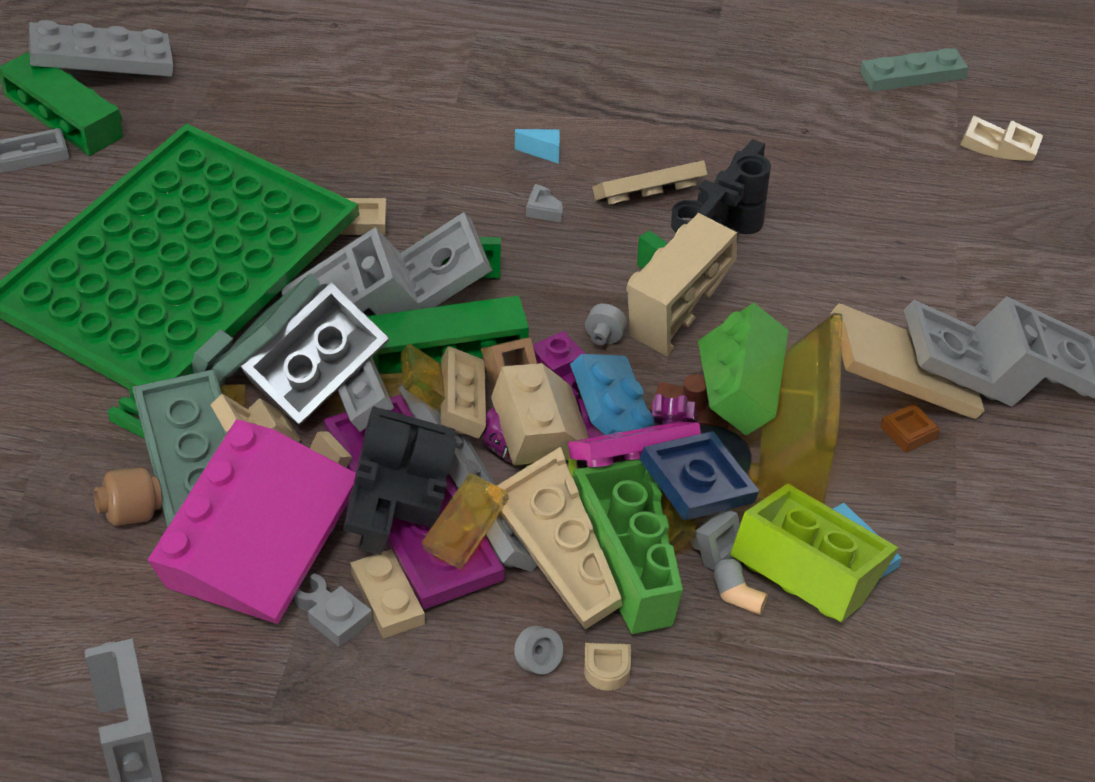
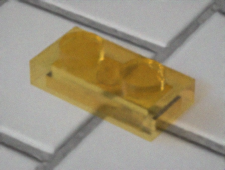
M469 473L422 541L425 551L462 569L509 500L506 490Z

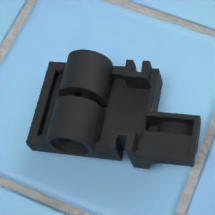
M752 139L742 151L738 150L735 153L731 165L725 171L719 172L714 183L704 180L699 185L700 193L697 200H681L675 203L672 207L671 228L673 231L677 232L680 226L690 222L682 218L693 219L698 213L737 232V243L739 234H754L760 231L764 223L771 164L764 157L765 144Z
M375 406L372 407L354 485L347 504L348 511L343 528L344 531L362 535L359 550L381 555L390 534L393 518L433 528L445 494L443 493L447 485L445 481L455 452L457 440L454 438L455 429Z

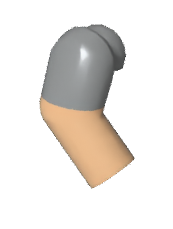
M724 559L717 563L714 570V579L721 598L727 603L761 615L766 605L768 594L746 586L742 566L735 559Z

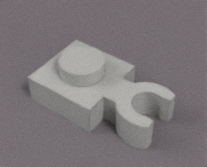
M313 573L310 576V585L315 592L304 593L298 588L293 597L294 603L299 609L308 611L309 623L339 648L373 622L372 610L342 586L330 593L327 590L326 581L318 574Z

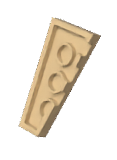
M561 447L487 491L491 503L584 629L589 628L623 606L621 595L604 553L596 539L593 526L588 514H586L574 479L571 477Z

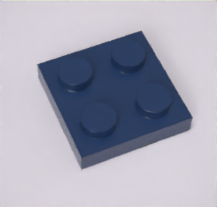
M714 431L644 446L639 460L684 521L752 504L760 492Z

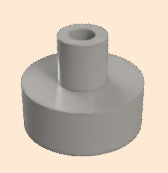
M610 304L595 305L585 321L586 331L591 336V340L597 345L618 342L627 326V319L623 312Z
M541 626L526 628L520 633L515 643L514 653L516 661L524 670L536 674L552 672L559 665L563 656V643L560 636L554 630Z

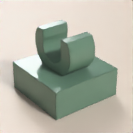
M220 329L195 352L192 361L193 372L199 373L212 370L214 365L230 349L233 338ZM238 367L234 372L237 373L240 370V367ZM215 371L218 383L220 385H225L227 383L228 376L226 378H221L219 374Z

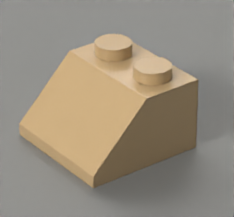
M542 363L503 366L501 368L491 398L495 411L499 415L501 429L513 465L533 464L559 447L562 449L565 460H569L568 442L589 438L571 385Z

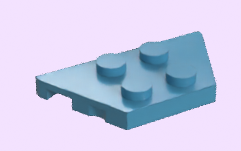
M581 354L570 364L590 421L602 433L607 435L654 426L655 420L647 409L642 397L644 393L643 388L635 379L627 357L623 355Z

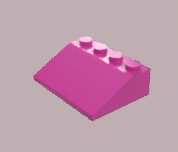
M236 419L147 560L167 589L278 624L348 504L356 473L274 429Z

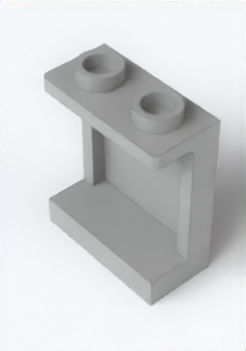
M133 639L107 642L101 646L86 649L84 651L99 712L104 713L121 708H126L128 721L98 728L110 782H163Z

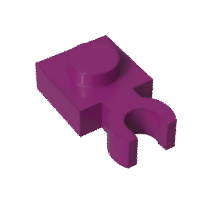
M656 394L655 400H653L652 417L656 424L672 422L698 423L699 409L695 402L687 401L688 397L684 395H679V398H667L662 394Z

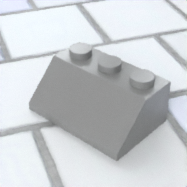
M331 282L290 320L274 339L255 353L241 367L248 380L279 410L300 426L389 341V338Z

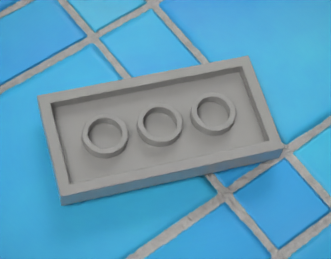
M42 20L38 23L29 22L30 66L172 76L173 60L168 34L158 30L129 31L120 26H112L108 29L94 28L85 23H77L73 26L58 25L56 22Z

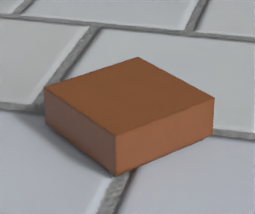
M915 403L882 417L880 426L905 453L938 439L940 428Z

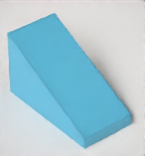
M515 129V150L559 164V130Z

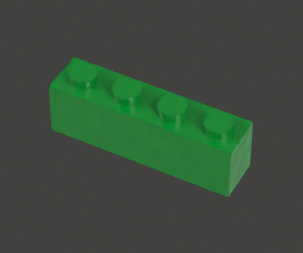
M29 51L0 66V80L4 96L50 129L61 128L64 139L88 156L123 138L122 115L118 107L97 95L93 89L87 88L75 80L71 74L65 73L56 67L30 66Z
M519 295L367 316L389 338V341L372 356L380 377L441 369V360L448 346L483 359L481 348L529 338V326Z

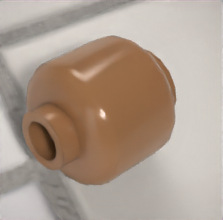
M143 467L110 470L103 477L102 487H95L94 489L96 510L98 513L105 512L107 520L113 526L146 523L153 518L155 510L161 509L162 497L159 480L156 476H151Z

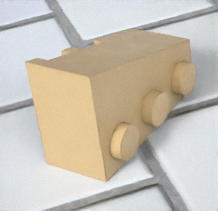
M700 213L688 224L680 226L675 237L664 248H659L654 253L651 261L640 272H635L628 281L626 290L628 292L630 337L668 357L674 349L671 339L681 325L689 328L695 319V316L690 313L702 295L710 298L736 261L737 232Z

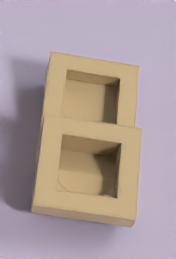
M973 115L960 145L997 158L1031 161L1037 154L1043 135L1012 120L1006 130Z
M223 394L210 405L226 433H228L235 420L238 419L274 429L296 442L301 441L286 415L260 398L249 409Z

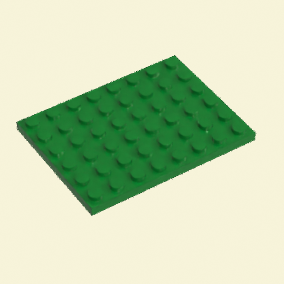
M186 123L0 280V319L129 390L134 386L194 374L192 361L195 352L220 329L230 337H233L360 215L359 206L353 201Z

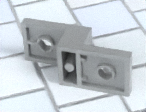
M463 212L401 253L375 227L286 285L281 292L282 296H284L307 275L312 273L320 282L319 288L292 319L331 282L360 311L363 312L370 308L376 315L436 307L492 271L472 220ZM448 257H451L450 260L445 265H443V261Z
M1007 296L975 327L916 300H913L904 309L909 327L908 331L912 337L917 354V362L923 370L930 374H938L953 381L960 387H968L982 393L990 400H998L1012 407L1045 377L1052 383L1063 384L1074 389L1084 397L1090 396L1095 399V338L1083 331Z

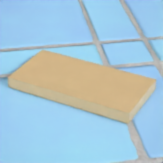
M840 303L832 310L831 315L846 371L972 419H977L985 411L979 392L968 387H960L953 381L935 373L930 374L920 367L917 362V354L912 337L908 330Z

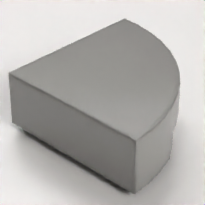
M535 184L526 206V217L562 223V202L551 195V190Z

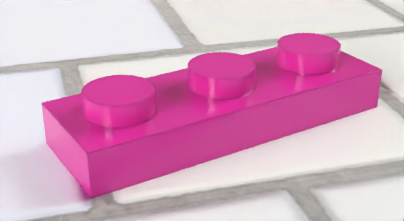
M672 422L569 441L570 459L587 460L588 467L613 464V456L623 454L625 460L639 459L644 446L701 434L700 425L696 422Z

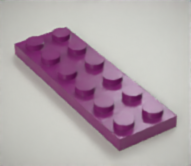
M401 394L390 398L394 406L390 411L414 417ZM347 412L324 419L325 432H330L352 456L347 468L356 473L366 428L359 432L350 421ZM447 475L445 481L447 485L443 493L445 494L433 528L393 518L390 534L386 542L389 549L393 550L423 610L504 581V567L449 475Z

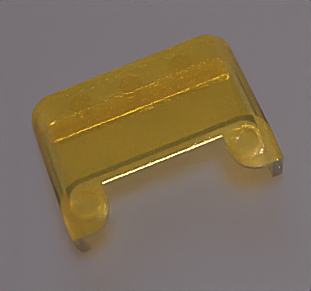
M841 313L831 314L785 351L776 418L762 426L759 463H750L749 478L760 491L755 500V505L787 483L819 502L825 503L839 424L842 347Z

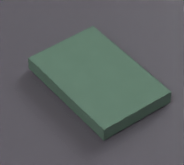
M312 273L307 275L264 311L214 365L213 369L221 378L229 376L274 339L319 288L320 282Z

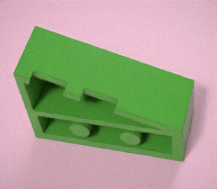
M754 302L740 312H733L723 324L698 340L710 409L746 436L776 418L788 337V329Z

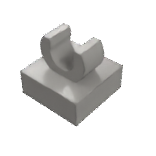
M731 510L720 511L714 517H705L702 519L703 526L698 530L690 529L687 531L691 547L700 550L704 567L715 570L717 563L721 560L734 558L730 555L739 530L740 522L738 514Z

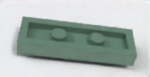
M944 48L938 51L864 60L861 62L860 73L873 92L966 79L969 67L956 48Z

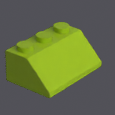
M787 483L744 512L730 555L744 563L749 570L761 573L779 584L787 593L797 595L817 607L825 616L843 622L863 605L895 557L899 547Z

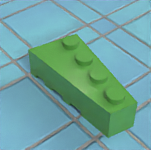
M639 459L614 462L606 466L574 469V482L586 514H588L593 526L596 539L604 553L621 595L623 606L618 609L631 634L673 626L683 589L674 548L669 543L667 534L669 525L667 516L663 515L660 500L662 494L660 487Z

